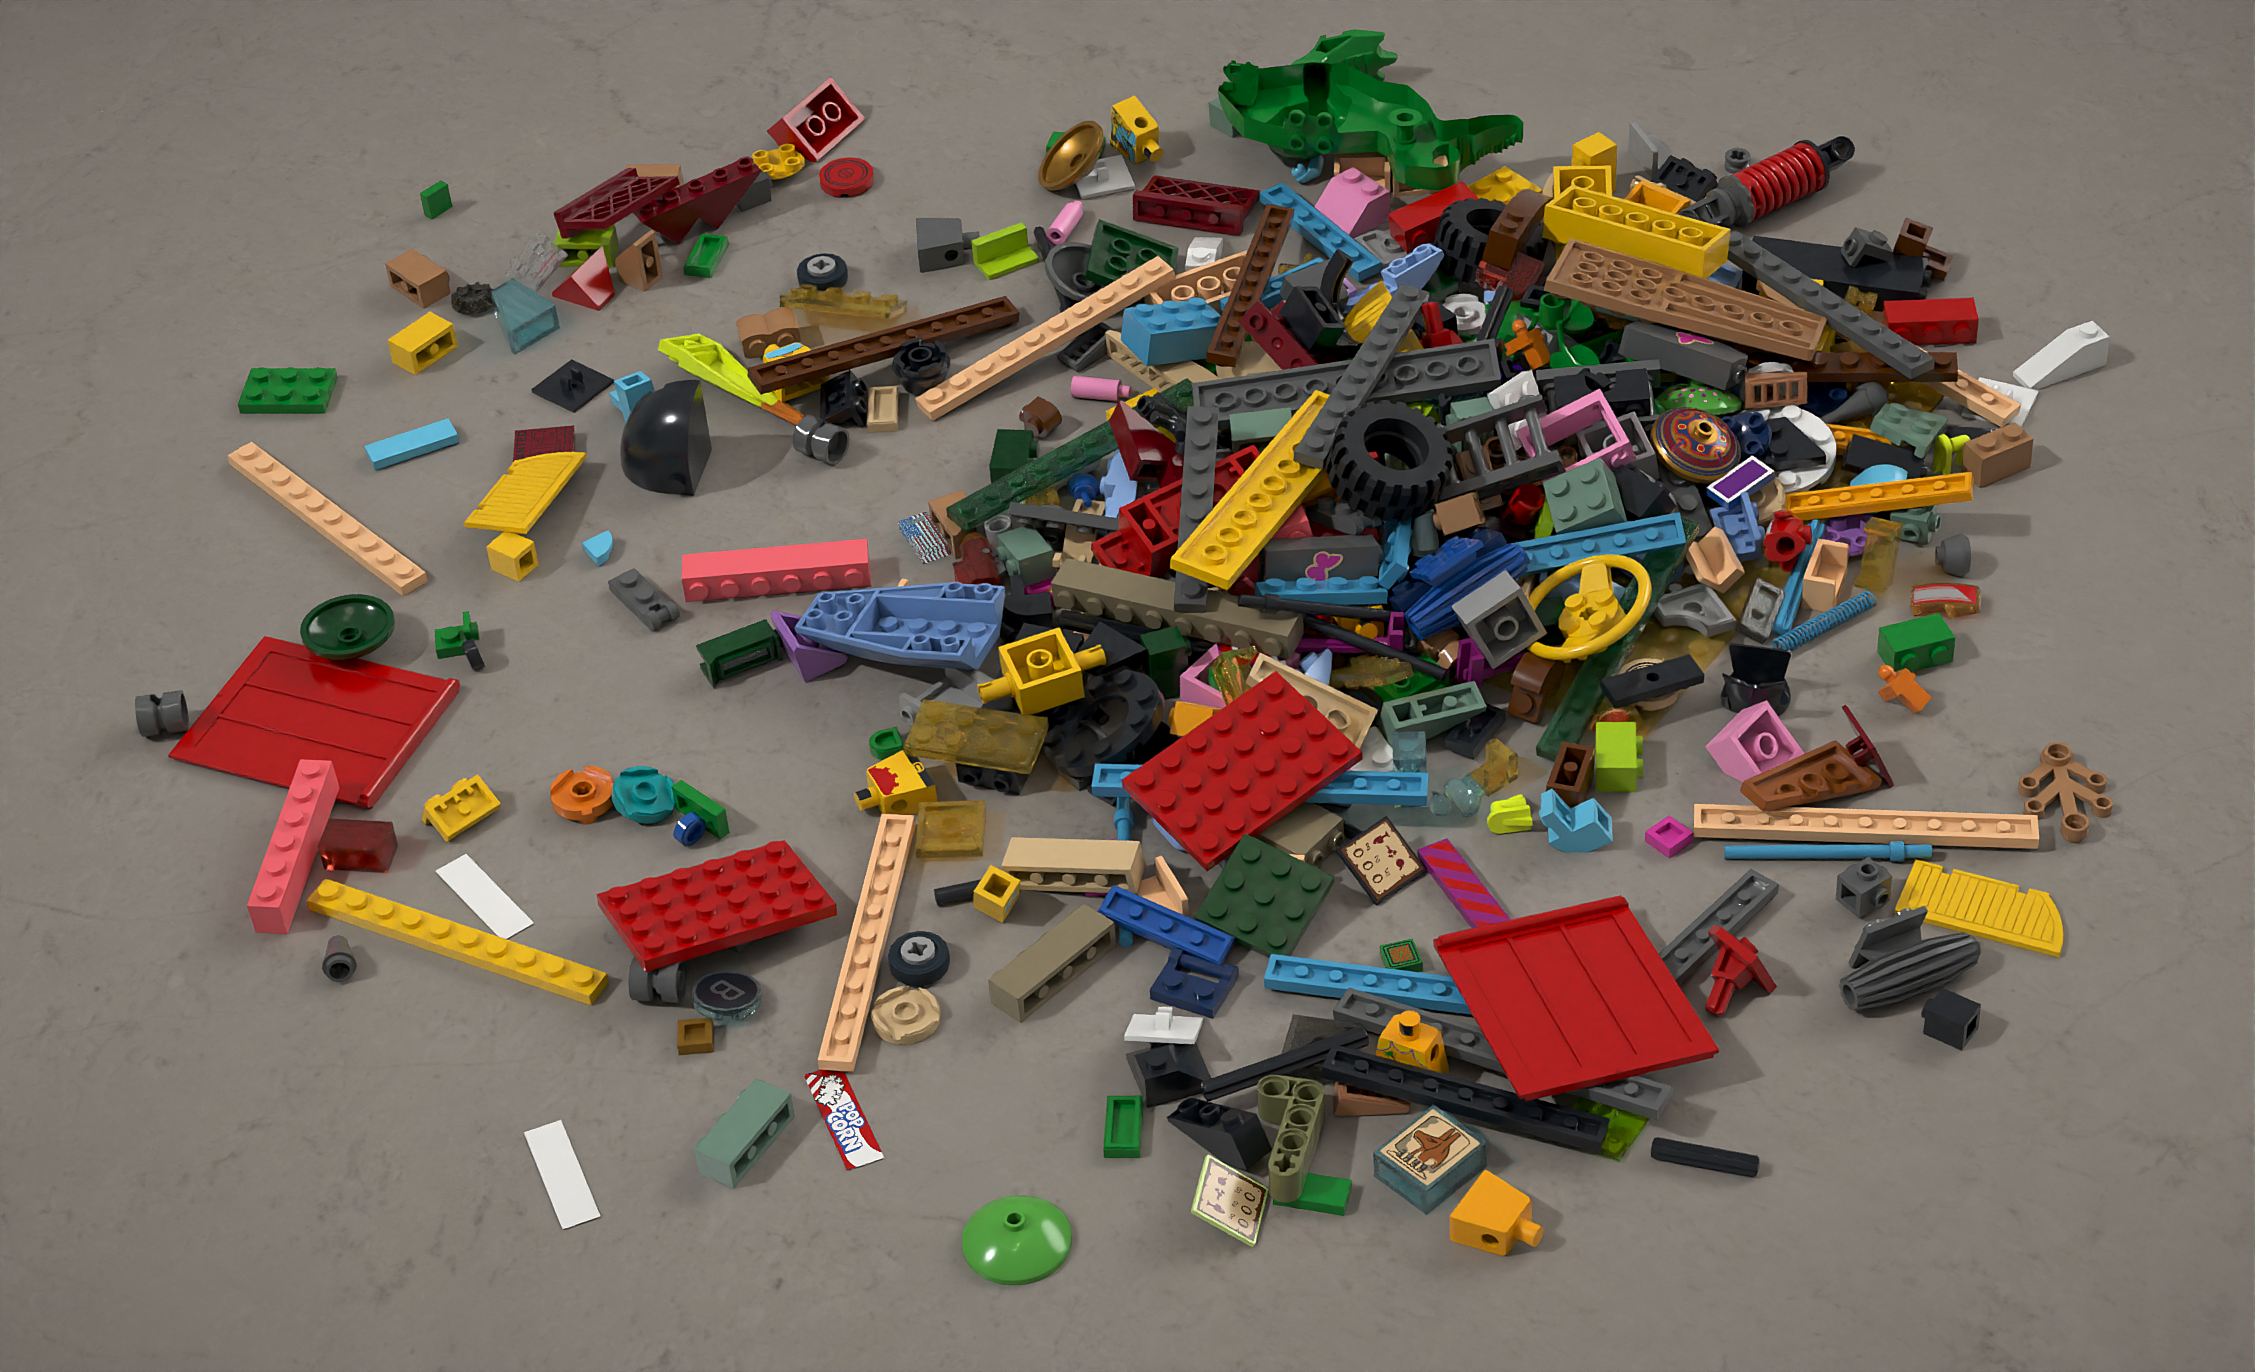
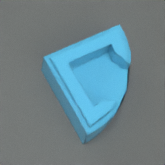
M609 530L582 542L583 551L598 566L609 559V553L613 548L612 535Z

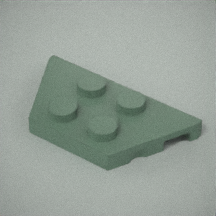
M1891 403L1885 404L1874 417L1870 430L1898 446H1903L1904 443L1915 446L1914 455L1924 458L1935 443L1936 437L1941 435L1945 429L1949 417Z

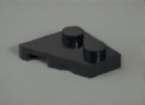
M1787 417L1766 419L1770 424L1772 436L1768 448L1762 454L1764 464L1774 470V472L1826 465L1825 452Z

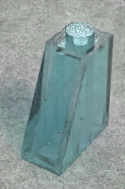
M514 278L491 291L495 314L511 352L515 355L560 328L556 305Z

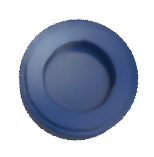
M690 812L679 820L675 826L673 836L683 846L693 845L702 837L706 828V822L695 812Z

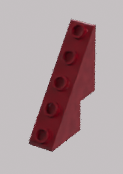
M748 156L743 157L734 163L715 169L709 174L669 190L633 213L644 225L680 244L698 219L718 229L762 170L753 162L752 158Z
M1119 400L1109 419V423L1130 481L1158 482L1161 489L1182 479L1184 456L1174 450L1176 444L1146 419L1140 417L1125 402Z

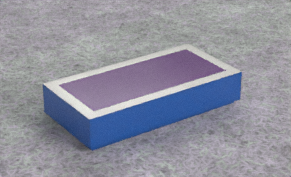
M1752 455L1729 471L1723 478L1710 484L1707 487V495L1729 511L1741 502L1742 492H1747L1748 496H1750L1775 479L1774 470Z

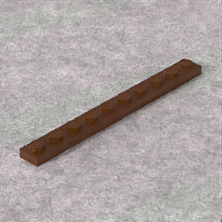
M1266 204L1208 347L1206 362L1214 363L1220 367L1229 366L1235 368L1248 336V332L1238 321L1257 300H1262L1292 224L1295 209Z
M1006 296L749 367L747 377L762 395L892 358L900 351V345L911 339L922 338V343L935 344L936 341L945 343L1019 322L1020 312Z
M1815 352L1811 361L1779 353H1743L1748 355L1745 366L1747 370L1766 362L1786 363L1792 367L1793 372H1807V382L1958 381L1957 352H1926L1935 358L1934 369L1913 379H1909L1870 352ZM1660 368V382H1687V377Z

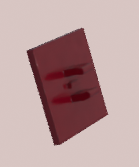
M1845 704L1842 706V709L1857 736L1845 745L1849 754L1853 755L1857 766L1872 760L1889 787H1893L1894 783L1875 746Z

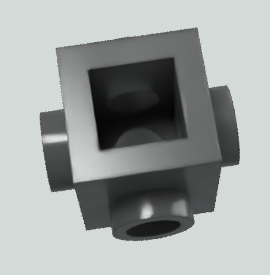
M1867 857L1857 864L1850 865L1837 876L1836 900L1860 919L1874 909L1883 907L1890 900L1892 875L1885 867L1878 865L1870 857Z

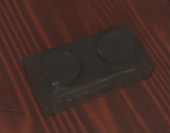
M1758 577L1752 583L1735 630L1763 645L1770 636L1786 592Z

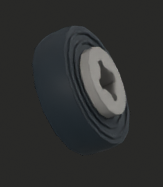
M827 253L815 254L805 258L799 264L797 278L800 287L804 291L823 295L833 293L846 284L848 269L845 261L840 256Z
M915 931L896 939L890 947L888 962L892 975L899 982L911 986H923L932 984L943 977L948 971L950 954L946 942L939 935L932 932Z

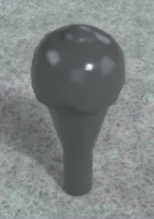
M1866 382L1858 386L1857 392L1833 412L1820 417V419L1825 424L1834 425L1840 421L1867 415L1875 417L1882 407L1888 404V392L1877 382Z

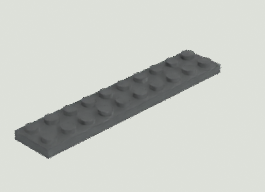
M1488 339L1396 353L1365 403L1373 401L1374 404H1378L1380 400H1390L1391 404H1396L1398 401L1406 403L1438 398L1441 393H1444L1446 397L1497 389L1502 383L1495 340ZM1352 360L1192 383L1194 406L1219 407L1218 430L1230 428L1229 414L1291 408V415L1293 417L1315 390L1330 395Z

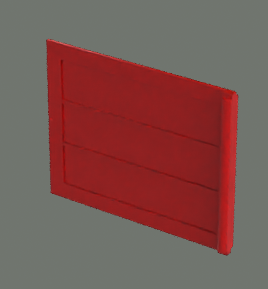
M264 636L168 754V757L289 789L300 759L332 761L340 787L335 800L367 809L373 808L459 693L460 681L453 678L445 680L358 658L330 660L311 653L304 645Z
M1621 895L1438 936L1437 939H1433L1434 948L1519 1099H1524V1101L1714 1058V1054L1719 1053V1048L1631 912L1629 903Z

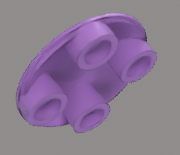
M1874 514L1829 517V520L1824 523L1826 531L1823 539L1848 544V556L1865 554L1877 547L1882 539L1879 519Z

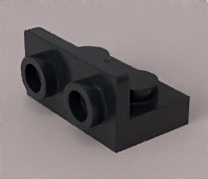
M1672 155L1668 157L1651 179V182L1656 184L1662 183L1667 186V189L1695 202L1704 199L1709 191L1718 186L1717 177L1713 172L1708 169L1701 170L1696 168L1689 160L1685 158L1680 160Z
M848 370L822 383L820 387V419L836 425L852 417L859 427L865 426L866 413L868 412L866 405L868 389L865 382L861 378L858 379L851 370Z

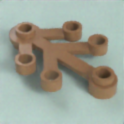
M2052 742L2046 745L2045 749L2041 752V764L2029 775H2024L2019 779L2018 792L2024 797L2036 796L2025 802L2023 814L2037 815L2038 820H2041L2044 817L2045 807L2059 796L2063 812L2060 832L2066 841L2079 843L2088 835L2089 819L2077 811L2074 796L2092 806L2091 811L2095 816L2100 818L2109 817L2112 814L2113 800L2108 796L2099 795L2106 790L2107 777L2101 772H2094L2074 761L2072 750L2067 744ZM2053 772L2055 780L2038 794L2039 783ZM2068 773L2086 781V786L2070 779Z

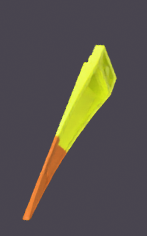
M701 334L660 339L658 351L669 355L668 358L670 360L678 362L680 368L693 376L796 426L805 417V415L788 403L781 402L773 392L761 395L747 377L748 371L720 343Z

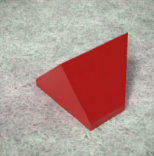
M603 245L552 291V297L600 311L615 296Z

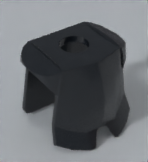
M1731 643L1729 651L1733 672L1730 676L1722 674L1725 684L1721 692V700L1725 708L1739 713L1742 709L1767 700L1777 716L1784 713L1789 707L1791 700L1790 688L1784 678L1791 658V651Z

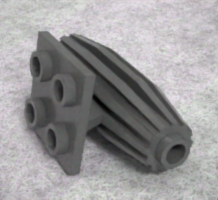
M1925 905L1914 910L1911 908L1903 909L1895 914L1893 918L1885 921L1880 919L1874 920L1863 928L1861 937L1855 945V949L1848 962L1851 968L1864 965L1840 979L1839 988L1841 996L1850 1010L1859 1011L1895 1004L1942 986L1978 963L1981 948L1977 939L1973 936L1970 937L1968 933L1960 932L1922 940L1921 925L1928 913Z

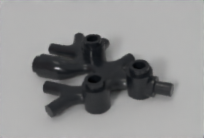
M1159 392L1155 393L1153 397L1149 395L1141 396L1136 404V411L1139 412L1140 417L1171 432L1176 440L1174 450L1184 456L1187 408L1184 411ZM1221 431L1220 435H1217V450L1228 448L1232 450L1231 435Z

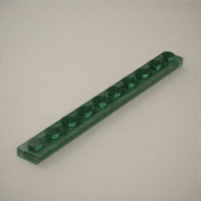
M1188 378L1160 392L1184 411L1188 406H1194L1193 382ZM1109 420L946 508L947 517L966 532L1009 509L1010 502L1020 503L1116 451L1119 448ZM1147 420V421H1148L1150 424H1152L1155 428L1160 427V426H1158V425L1152 423L1151 421Z
M1681 517L1686 545L1645 555L1641 565L1650 576L1652 591L1644 614L1628 633L1608 646V649L1588 655L1535 747L1537 756L1555 761L1562 741L1579 744L1606 696L1600 688L1601 679L1618 675L1697 536L1699 522ZM1633 576L1619 601L1626 615L1631 610L1638 595V582L1635 576Z

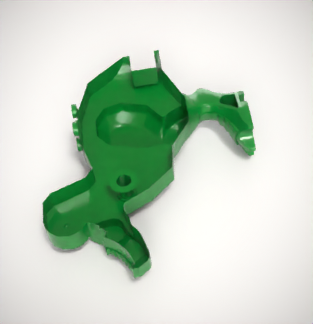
M1353 29L1343 31L1342 35L1326 38V35H1322L1308 54L1295 60L1291 65L1259 68V66H1255L1251 62L1242 64L1231 60V63L1223 67L1224 74L1229 81H1224L1218 87L1219 100L1225 116L1244 138L1268 144L1269 148L1288 159L1309 160L1328 153L1344 154L1378 151L1388 158L1395 181L1415 189L1442 190L1456 184L1459 179V173L1471 164L1476 165V161H1479L1480 157H1484L1488 153H1502V150L1508 149L1510 145L1515 146L1516 142L1522 143L1524 125L1519 117L1510 114L1485 115L1470 119L1445 121L1437 119L1428 102L1410 86L1383 81L1385 75L1380 69L1394 64L1398 59V55L1381 48L1379 44L1384 40L1385 33ZM1446 155L1448 165L1434 164V159Z

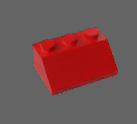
M829 77L770 127L767 132L779 147L784 144H792L795 146V151L802 154L805 160L815 163L864 121L865 118L834 80Z

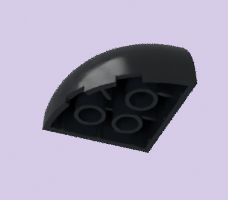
M700 380L671 382L653 393L649 391L636 403L630 413L621 438L620 457L625 476L638 487L656 493L694 496L712 451Z

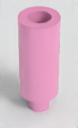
M1080 201L1067 203L1049 227L1046 236L1051 243L1055 245L1064 243L1083 216V204Z
M1073 376L1072 397L1117 402L1121 397H1131V386L1122 385L1121 380Z

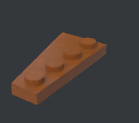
M1834 740L1743 781L1740 792L1764 812L1878 790L1882 779L1865 764L1857 766L1853 755H1850L1846 748Z

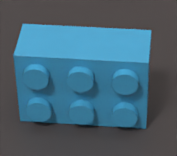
M1197 297L1180 302L1164 301L1162 304L1156 305L1138 304L1136 307L1124 308L1121 341L1146 366L1206 359L1208 347L1221 316L1204 299Z

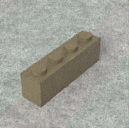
M1084 903L988 979L991 1004L1022 1023L1116 947L1114 922Z

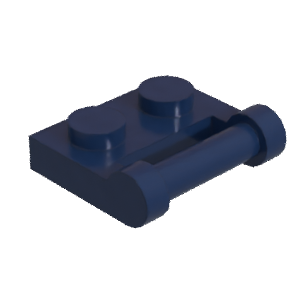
M1174 947L1169 954L1168 962L1150 988V999L1213 1019L1235 985L1239 968L1231 964L1222 966L1186 955L1185 950ZM1185 968L1220 980L1216 983L1181 972L1180 970Z

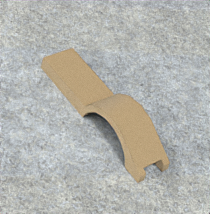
M1077 499L1072 511L1105 516L1106 502L1091 500V507H1085L1083 500ZM1066 525L1062 553H1055L1052 567L1060 569L1066 558L1092 563L1094 554L1091 551V543L1096 541L1099 534L1098 530H1095V535L1076 532V526Z

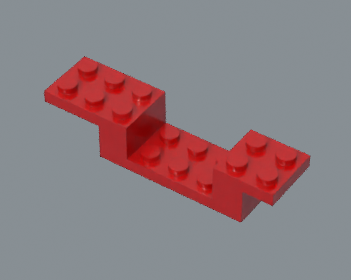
M1254 445L1216 462L1213 508L1260 455ZM1183 478L1119 508L1118 531L1091 543V551L1102 566L1155 578L1164 576L1166 571H1175L1170 568V560L1178 550Z

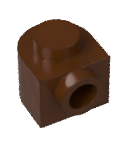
M1039 396L1028 405H1025L1019 415L1020 421L1024 422V429L1033 430L1034 437L1040 439L1045 438L1062 422V416L1057 407Z

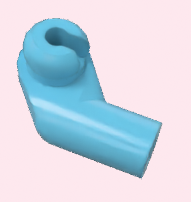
M1322 156L1310 159L1307 168L1303 164H1298L1297 168L1294 167L1291 174L1296 178L1295 181L1306 183L1321 174L1324 159Z

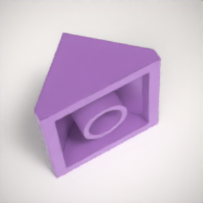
M772 611L770 616L783 642V649L805 683L846 663L848 657L844 652L829 648L796 633L795 626L802 616Z

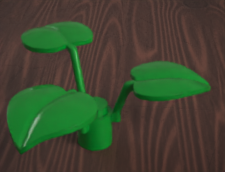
M1551 293L1543 295L1540 299L1539 312L1533 313V320L1527 330L1528 332L1534 330L1538 322L1546 330L1557 329L1561 351L1551 355V369L1600 365L1597 355L1588 347L1574 345L1567 348L1564 342L1563 330L1567 333L1576 334L1585 332L1593 326L1594 316L1590 307L1584 306L1580 301L1571 298L1567 300L1559 299L1552 296ZM1498 332L1496 339L1503 338V360L1507 356L1505 353L1507 349L1504 344L1515 338L1507 333ZM1476 339L1466 341V343L1476 341ZM1518 352L1510 356L1512 364L1519 360Z

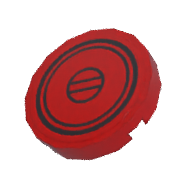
M847 157L836 159L823 166L819 172L821 189L834 197H841V194H848V197H854L866 192L873 185V168L867 161L860 158Z

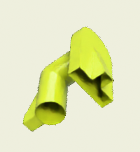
M1945 434L1937 436L1935 439L1932 471L1934 473L1941 471L1944 475H1949L1952 452H1956L1955 463L1962 466L1964 443L1970 441V437L1960 435L1949 439Z
M1522 794L1515 795L1507 800L1495 801L1490 805L1491 813L1487 817V825L1491 832L1504 834L1531 830L1533 825L1530 806L1526 805L1525 797Z

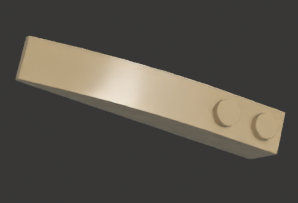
M1112 330L1105 332L1107 356L1152 388H1156L1183 410H1186L1188 406H1194L1192 383L1222 379L1193 361L1146 366L1121 341V333Z

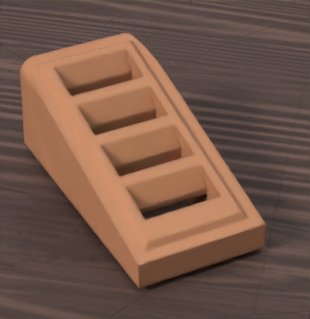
M1807 372L1746 373L1745 409L1807 403ZM1798 381V395H1792V382ZM1779 383H1786V395L1779 396ZM1767 384H1773V396H1767ZM1761 385V396H1755V386Z
M1335 1082L1333 1088V1112L1336 1116L1408 1113L1410 1110V1101L1396 1098V1100L1390 1099V1096Z

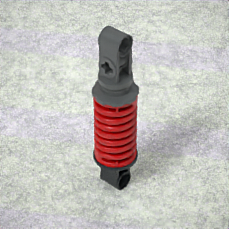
M1838 136L1819 146L1809 140H1800L1791 148H1787L1730 176L1726 175L1720 178L1718 186L1709 191L1704 199L1681 210L1677 214L1725 228L1732 224L1745 227L1753 219L1756 220L1762 217V215L1769 214L1771 211L1786 206L1788 203H1792L1805 195L1825 189L1829 183L1830 172L1838 169L1853 157L1855 153L1854 144L1845 136Z

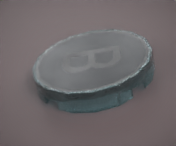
M727 970L712 972L694 983L692 989L693 1005L700 1014L714 1020H723V1016H732V1020L742 1019L751 1015L759 1008L761 1003V987L759 982L752 976L742 972Z

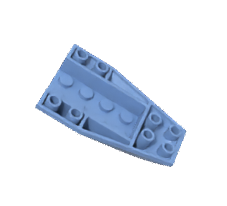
M951 582L818 593L796 624L795 630L796 633L819 644L870 660L907 666L978 670L1000 635L1005 587L993 586L988 583L976 585Z

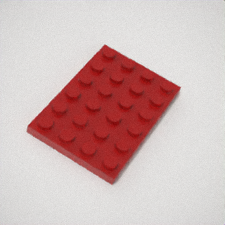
M1275 671L1121 781L1122 788L1208 872L1234 852L1245 833L1255 838L1363 760L1362 751Z
M785 840L769 842L765 846L751 850H741L731 856L710 859L703 864L689 868H679L672 873L644 878L640 882L623 887H613L609 891L597 894L598 906L645 972L837 916V907L834 900Z

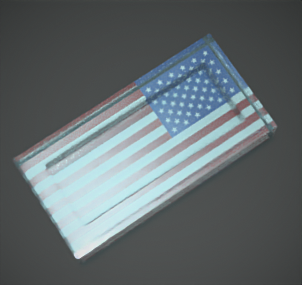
M927 512L898 521L899 530L923 564L951 555L950 545Z

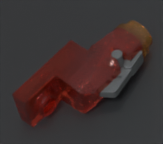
M980 533L965 535L959 546L962 561L953 563L955 582L976 585L988 583L993 586H1000L1001 578L1006 575V568L993 546Z

